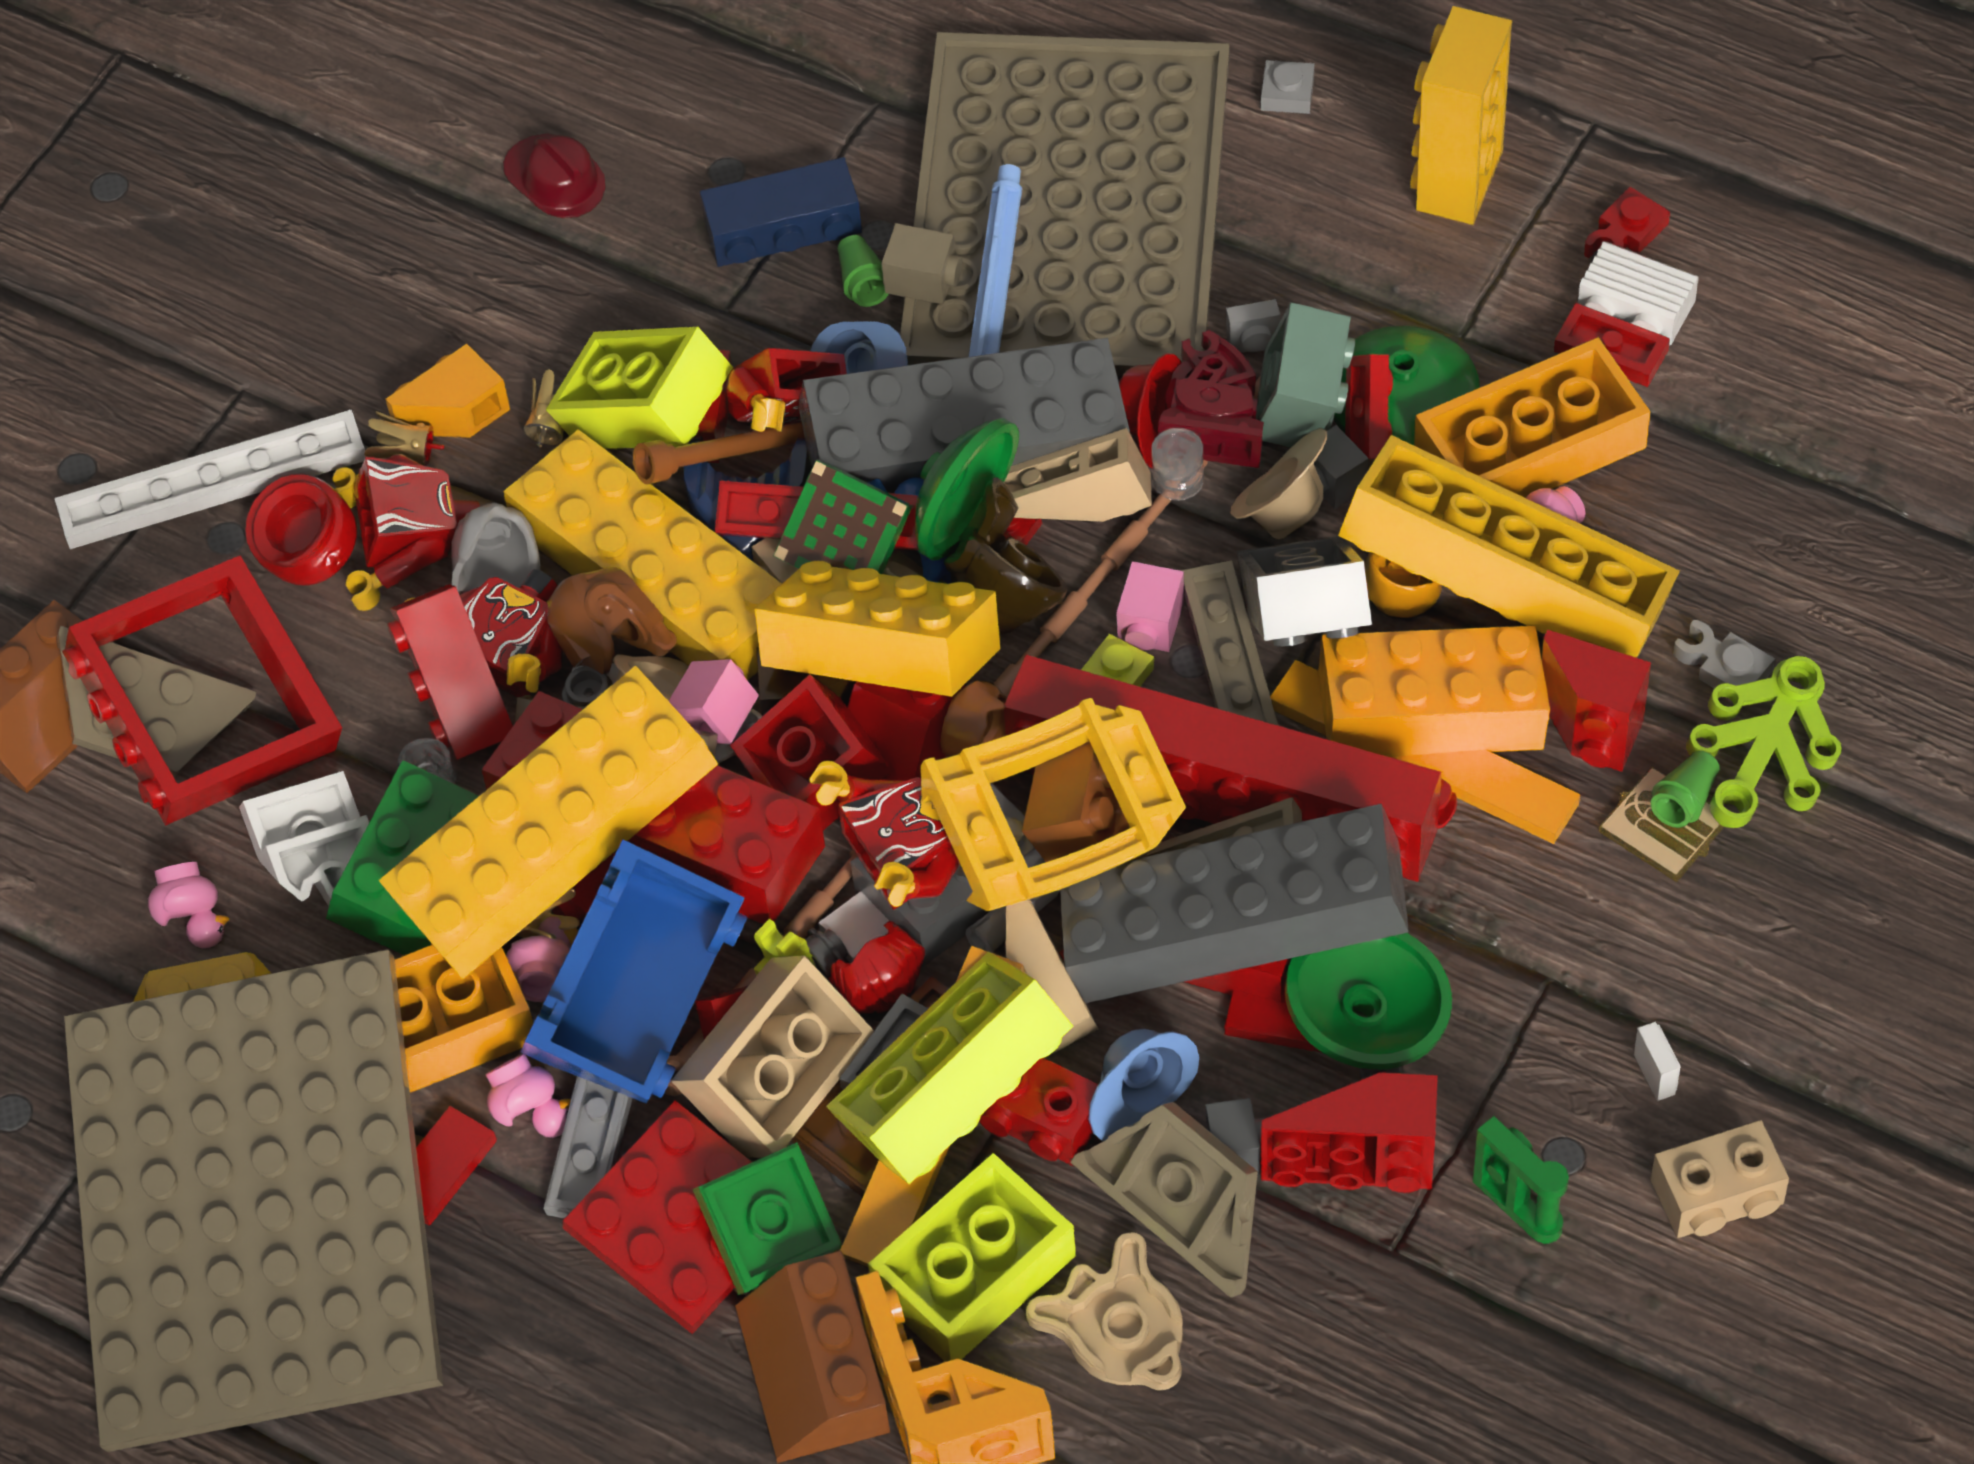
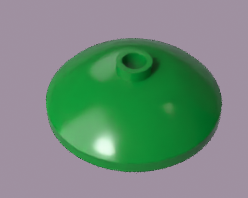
M1401 325L1378 328L1355 338L1353 356L1367 354L1389 355V369L1393 376V387L1388 396V420L1392 427V435L1407 443L1414 445L1415 417L1417 414L1480 388L1478 372L1471 358L1457 343L1438 332L1422 327ZM1343 368L1341 382L1346 383V368ZM1346 402L1341 414L1334 413L1333 418L1344 433Z
M1005 418L986 421L961 434L942 453L937 451L928 459L921 472V479L924 480L916 503L915 538L919 552L922 555L936 561L946 557L949 552L954 551L960 543L959 536L972 519L982 494L985 492L986 483L994 477L999 478L1003 482L1005 481L1014 461L1019 443V430L1014 423Z
M1408 933L1294 957L1291 959L1285 978L1284 990L1287 1008L1301 1034L1309 1043L1328 1057L1358 1068L1392 1069L1420 1059L1439 1042L1451 1015L1452 992L1445 970L1435 955L1423 943ZM1354 1011H1361L1368 1017H1361L1355 1014Z

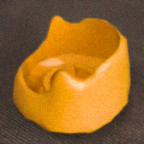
M1370 552L1364 561L1368 598L1373 601L1381 612L1392 617L1411 618L1426 612L1437 602L1442 591V585L1421 575L1412 574L1402 566L1373 552Z

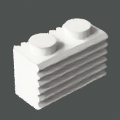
M1604 241L1580 282L1578 304L1670 338V346L1696 301L1699 276Z

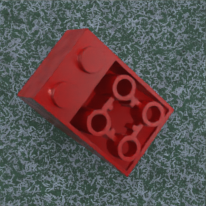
M1380 1072L1263 1119L1261 1124V1181H1273L1285 1187H1297L1304 1183L1331 1184L1333 1187L1342 1190H1354L1361 1186L1388 1187L1390 1190L1399 1193H1411L1419 1189H1432L1438 1075Z

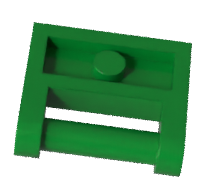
M1493 1116L1477 1129L1473 1183L1534 1240L1543 1244L1553 1243L1558 1240L1563 1230L1564 1221L1562 1214L1559 1212L1560 1199L1568 1187L1569 1175L1567 1169L1559 1162H1543L1533 1152L1531 1143L1523 1133L1514 1127L1508 1129ZM1531 1189L1538 1194L1537 1204L1530 1199Z

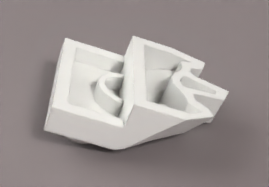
M344 771L243 801L239 806L259 861L279 884L301 901L310 896L312 885L315 884L329 906L332 892L369 824L367 815L361 817L359 815Z

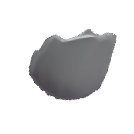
M486 503L466 513L465 517L459 520L452 539L451 548L452 585L456 586L459 595L475 587H480L488 578L498 577L519 588L533 569L540 570V557L533 527L521 511L513 507H505L502 504Z

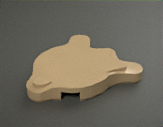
M1125 1233L1116 1239L1111 1268L1107 1273L1098 1274L1086 1264L1077 1265L1072 1269L1062 1293L1037 1296L1030 1300L1026 1307V1320L1029 1326L1035 1330L1053 1334L1063 1340L1073 1352L1077 1362L1092 1376L1104 1382L1117 1385H1145L1155 1390H1166L1176 1385L1181 1378L1182 1365L1179 1359V1352L1183 1340V1325L1180 1307L1168 1288L1152 1276L1147 1265L1146 1242L1138 1233Z

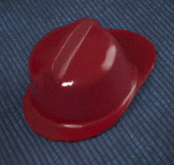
M554 134L530 136L517 142L507 152L503 162L504 175L511 185L541 211L558 218H574L591 212L601 202L606 190L605 176L602 170L591 158L586 147L571 137Z

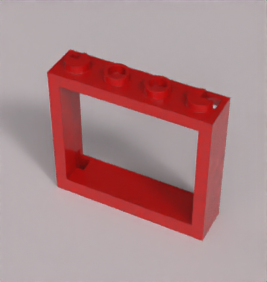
M241 555L68 628L65 649L62 651L69 663L68 672L73 679L81 678L89 692L87 694V701L93 716L99 723L106 722L114 736L112 743L119 761L124 767H132L140 781L138 789L143 802H149L152 809L157 810L165 826L336 751L342 726ZM222 596L300 730L177 784L99 647Z

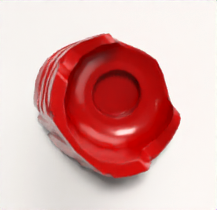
M891 920L883 925L888 930V933L866 942L852 963H845L838 959L831 965L829 981L858 1014L871 1015L874 1012L877 1014L887 1012L901 994L909 996L919 977L925 956V948Z

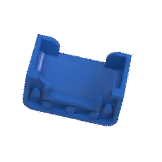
M622 840L550 992L543 1003L541 1011L533 1023L521 1053L644 1103L648 1102L651 1094L662 1098L676 1067L666 1062L723 942L732 947L735 945L747 920V916L738 912L745 897L630 842Z

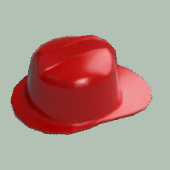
M1165 353L1157 358L1154 364L1137 365L1130 368L1124 373L1119 382L1130 430L1129 433L1138 437L1141 454L1150 469H1159L1167 458V455L1157 454L1158 427L1162 411L1165 410V396L1172 374L1176 367L1182 363L1174 354Z

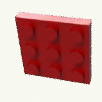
M675 1100L565 1217L563 1229L693 1334L730 1294L735 1286L692 1189L750 1164L752 1161Z

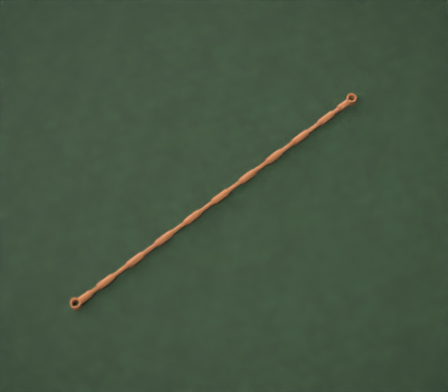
M1261 376L1256 380L1253 399H1257ZM1185 458L1161 486L1162 492L1153 501L1152 506L1148 507L1138 520L1130 522L1101 556L1102 562L1077 592L1072 591L1040 628L1041 634L1015 664H1009L993 683L1006 697L1010 693L1025 656L1029 655L1038 658L1051 642L1055 643L1086 608L1088 605L1087 599L1112 570L1116 571L1148 535V527L1171 500H1177L1208 464V461ZM853 849L849 852V860L822 891L817 890L784 928L785 935L791 931L805 939L808 935L807 931L814 928L834 905L832 899L853 876L851 861L857 857ZM750 968L732 990L748 986L756 977L754 968ZM702 1028L698 1029L676 1056H669L666 1063L676 1067L675 1071L679 1072L704 1041ZM670 1080L664 1093L671 1096L683 1094Z

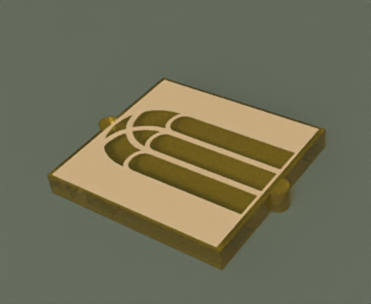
M1651 767L1630 792H1622L1620 794L1619 804L1599 826V833L1673 881L1678 882L1699 856L1705 857L1708 855L1709 845L1723 830L1724 826L1715 820L1710 810V803L1707 801L1699 819L1693 823H1688L1681 828H1675L1661 822L1651 809L1652 789L1666 775Z

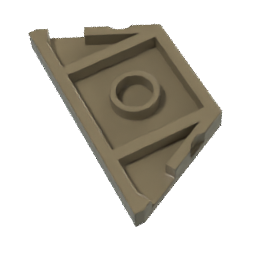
M60 626L57 635V646L60 648L64 674L63 685L65 698L69 706L72 743L118 759L112 743L114 736L106 722L99 723L93 716L87 701V694L89 692L81 678L73 679L68 672L69 663L62 653L66 645L68 628ZM111 642L99 647L174 778L193 761L194 757L204 747H208L220 736L223 730L241 712L246 711L252 705L257 693L256 691Z
M1176 1103L1162 1104L1143 1115L1141 1120L1121 1128L1109 1135L1105 1141L1073 1157L1070 1162L1230 1298L1243 1293L1247 1282L1258 1171Z

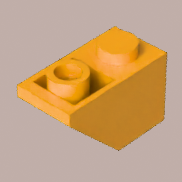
M465 344L452 354L443 356L433 367L411 382L402 384L392 395L386 398L390 417L410 425L424 423L426 426H433L434 436L470 438L510 410L504 380L468 344Z

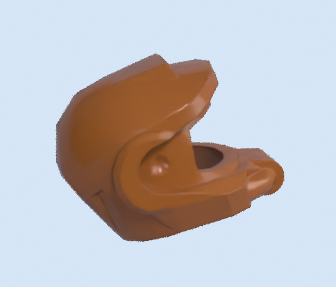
M617 567L570 576L558 584L548 600L547 622L556 641L574 668L589 666L602 675L609 674L615 657L611 636L617 637L637 648L647 649L658 657L665 656L676 645L675 634L668 630L664 624V618L656 606L623 570Z

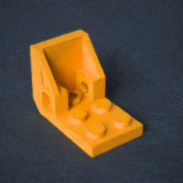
M878 1271L856 1277L864 1330L909 1464H1038L1055 1458L1051 1408L1044 1389L958 1358L921 1369L912 1339L907 1340L903 1326V1322H905L904 1314L895 1288L885 1291ZM935 1395H945L949 1398V1400L932 1405L931 1402L929 1403V1400Z

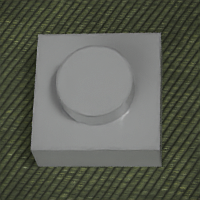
M1266 60L1261 94V111L1310 114L1315 63Z
M1276 299L1226 308L1227 341L1241 353L1265 350L1280 323V311Z

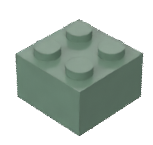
M1292 302L1289 304L1264 353L1257 396L1256 416L1257 420L1264 422L1262 441L1291 448L1302 437L1313 430L1322 428L1327 431L1331 429L1334 413L1341 414L1348 393V384L1341 382L1343 368L1347 369L1350 365L1355 347V338L1348 337L1351 317Z

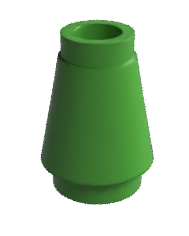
M851 235L844 238L839 243L837 250L845 295L863 307H870L881 303L889 295L885 293L882 261L863 237Z
M1695 751L1655 784L1652 789L1651 809L1655 816L1664 824L1675 828H1681L1688 823L1697 821L1702 813L1716 775L1720 770L1717 760L1707 752Z

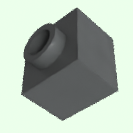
M1337 425L1327 430V441L1313 463L1323 484V497L1334 509L1353 498L1358 485L1368 471L1369 458Z
M1251 1098L1206 1104V1129L1260 1174L1261 1124L1264 1118L1254 1119Z

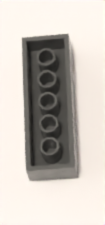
M1108 338L803 380L798 404L811 470L816 460H822L865 482L880 479L886 491L897 489L900 483L909 478L921 477L924 465L935 452L942 453L955 438L989 420L1005 418L1018 427L1019 443L1012 466L1125 428L1130 432Z
M1382 804L1130 860L1096 876L1060 889L1065 969L1085 1003L1409 932L1399 840Z

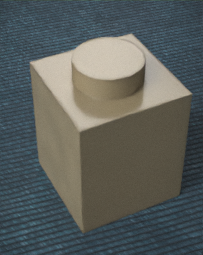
M895 223L881 263L885 293L944 304L949 286H957L962 271L963 260L962 256L956 255L954 234Z

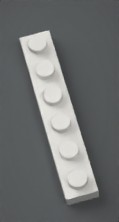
M351 409L54 499L69 548L73 549L260 493L269 484L284 476L293 474L316 476L363 462L366 457L364 455L365 449Z

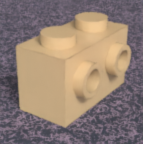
M1762 1120L1655 1154L1651 1182L1677 1238L1693 1233L1697 1236L1709 1235L1720 1230L1727 1222L1745 1216L1757 1219L1773 1213L1780 1205L1784 1204L1789 1181L1787 1172Z

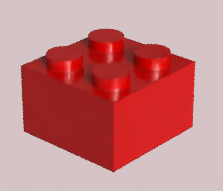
M811 675L807 676L730 745L756 782L820 808L823 831L840 817L838 804L842 802L836 798L832 804L825 806L817 801L816 793L822 785L810 783L809 778L821 762H835L845 770L847 775L866 779H883L893 770L842 699Z

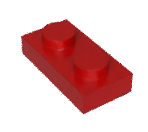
M1575 303L1554 343V352L1560 354L1599 337L1628 380L1649 387L1669 351L1670 338Z
M1367 354L1352 356L1350 365L1346 369L1348 393L1346 398L1345 434L1369 460H1375L1392 435V427L1388 420V396L1393 387V376L1389 369V355Z

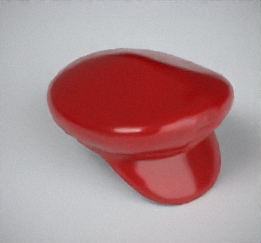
M293 474L275 480L258 495L248 512L245 532L252 555L266 570L285 582L309 586L331 578L345 565L355 546L357 526L350 507L329 484L317 477Z

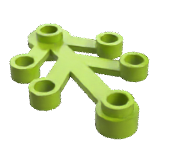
M1794 656L1777 664L1771 678L1737 686L1723 683L1716 686L1708 701V709L1715 718L1724 721L1734 719L1742 706L1776 700L1769 714L1714 727L1709 724H1700L1693 728L1688 737L1686 749L1689 755L1695 751H1704L1713 757L1717 755L1721 748L1754 741L1735 779L1722 782L1711 799V813L1720 825L1727 828H1739L1751 820L1758 806V796L1754 788L1774 751L1788 782L1784 791V800L1787 805L1796 811H1807L1817 801L1820 795V785L1814 777L1809 775L1788 724L1796 710L1810 739L1805 751V757L1812 767L1819 770H1827L1835 765L1841 754L1842 746L1840 741L1830 733L1817 702L1823 694L1825 682L1820 667L1813 660L1803 656ZM1789 681L1800 683L1804 689L1792 686ZM1718 698H1729L1734 706H1724L1719 702ZM1696 738L1709 740L1712 747L1705 748L1700 746ZM1823 746L1831 752V756L1819 754L1815 747ZM1794 788H1804L1809 792L1810 797H1800L1796 794ZM1732 804L1738 808L1739 813L1731 812L1723 805Z

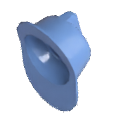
M840 322L832 324L819 333L811 347L813 352L844 354L847 374L908 366L906 347L900 334L889 324L881 322Z
M1137 1029L1120 1036L1110 1045L1104 1056L1101 1081L1090 1103L1089 1122L1093 1133L1099 1139L1105 1141L1114 1132L1141 1120L1143 1115L1162 1104L1174 1102L1189 1088L1198 1071L1200 1057L1196 1044L1186 1035L1173 1031L1158 1033L1148 1029Z

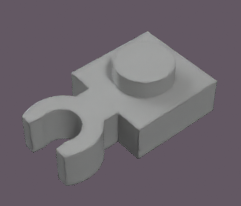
M1693 620L1690 623L1689 636L1700 642V644L1690 645L1679 638L1674 642L1673 655L1684 664L1702 665L1700 667L1699 680L1714 689L1723 683L1737 686L1763 680L1774 669L1775 658L1732 632L1721 642L1714 638L1712 629L1706 623L1699 620Z

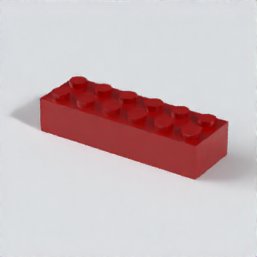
M538 691L481 769L486 790L583 709ZM718 765L627 841L745 897L738 912L761 924H765L768 919L776 921L825 848L820 808ZM616 850L613 854H611L610 856L614 857L615 854H616V852H617V850Z

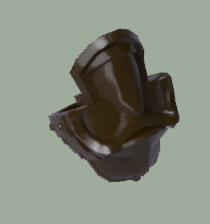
M994 477L986 483L985 492L982 494L972 519L959 536V545L954 552L948 553L947 559L943 563L946 569L951 572L952 583L966 582L972 584L974 588L996 592L999 635L1011 633L1023 623L1030 622L1057 604L1062 603L1063 598L1066 596L1067 588L1060 575L1036 551L1006 532L1019 507L1005 483L999 478Z

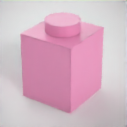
M1132 561L1117 609V634L1119 639L1140 650L1156 649L1166 652L1170 651L1184 603V571Z
M731 659L693 661L670 697L669 702L693 729L718 734L717 744H731L759 694L745 678L742 669L733 663Z

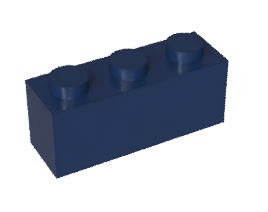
M845 157L700 191L704 222L718 267L733 263H744L754 258L775 253L791 252L801 247L830 240H841L848 236L862 233L859 201Z

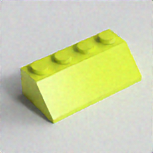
M988 951L826 1107L889 1170L910 1184L915 1178L933 1169L939 1160V1155L958 1137L971 1132L979 1123L980 1116L998 1098L1010 1094L1019 1085L1021 1076L1040 1058L1053 1053L1060 1045L1062 1037L1073 1025L1034 978Z

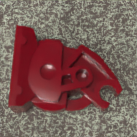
M1211 330L1202 333L1201 346L1206 349L1205 351L1195 350L1191 346L1189 339L1182 341L1181 359L1183 362L1174 370L1166 391L1165 410L1162 411L1159 420L1157 454L1259 468L1264 422L1256 419L1258 399H1253L1256 387V373L1251 364L1236 347Z

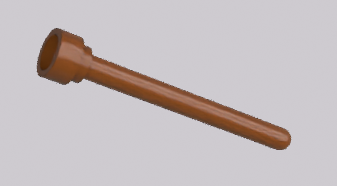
M802 422L783 425L782 432H778L773 428H767L764 431H752L677 447L659 439L639 443L633 451L634 469L639 480L644 484L667 481L672 474L678 471L679 467L795 444L797 438H805Z

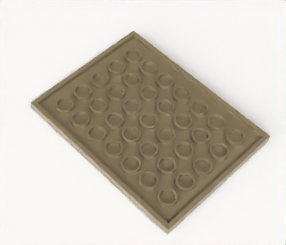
M937 32L913 227L954 234L956 255L962 256L963 262L957 286H949L944 304L905 297L900 336L906 347L908 365L969 357L992 185L997 182L999 167L1005 164L1015 165L1021 169L1019 185L1022 187V196L999 353L1108 338L1116 374L1122 377L1127 370L1134 366L1154 364L1157 358L1165 353L1174 354L1183 362L1181 359L1182 341L1187 339L1191 341V346L1195 350L1205 351L1206 349L1201 346L1202 333L1207 331L1230 43Z
M389 950L64 1016L99 1442L102 1449L106 1452H112L443 1386L395 958Z

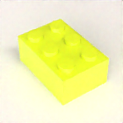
M699 327L593 332L547 406L546 411L569 436L579 429L604 449L635 448L639 443L658 439L665 443H671L674 447L687 445L697 434L699 424L712 402L721 394L722 385L733 369V366Z
M992 1153L868 1263L869 1273L879 1272L885 1291L895 1288L904 1314L905 1322L903 1323L945 1362L957 1358L963 1359L1076 1257L1074 1225Z

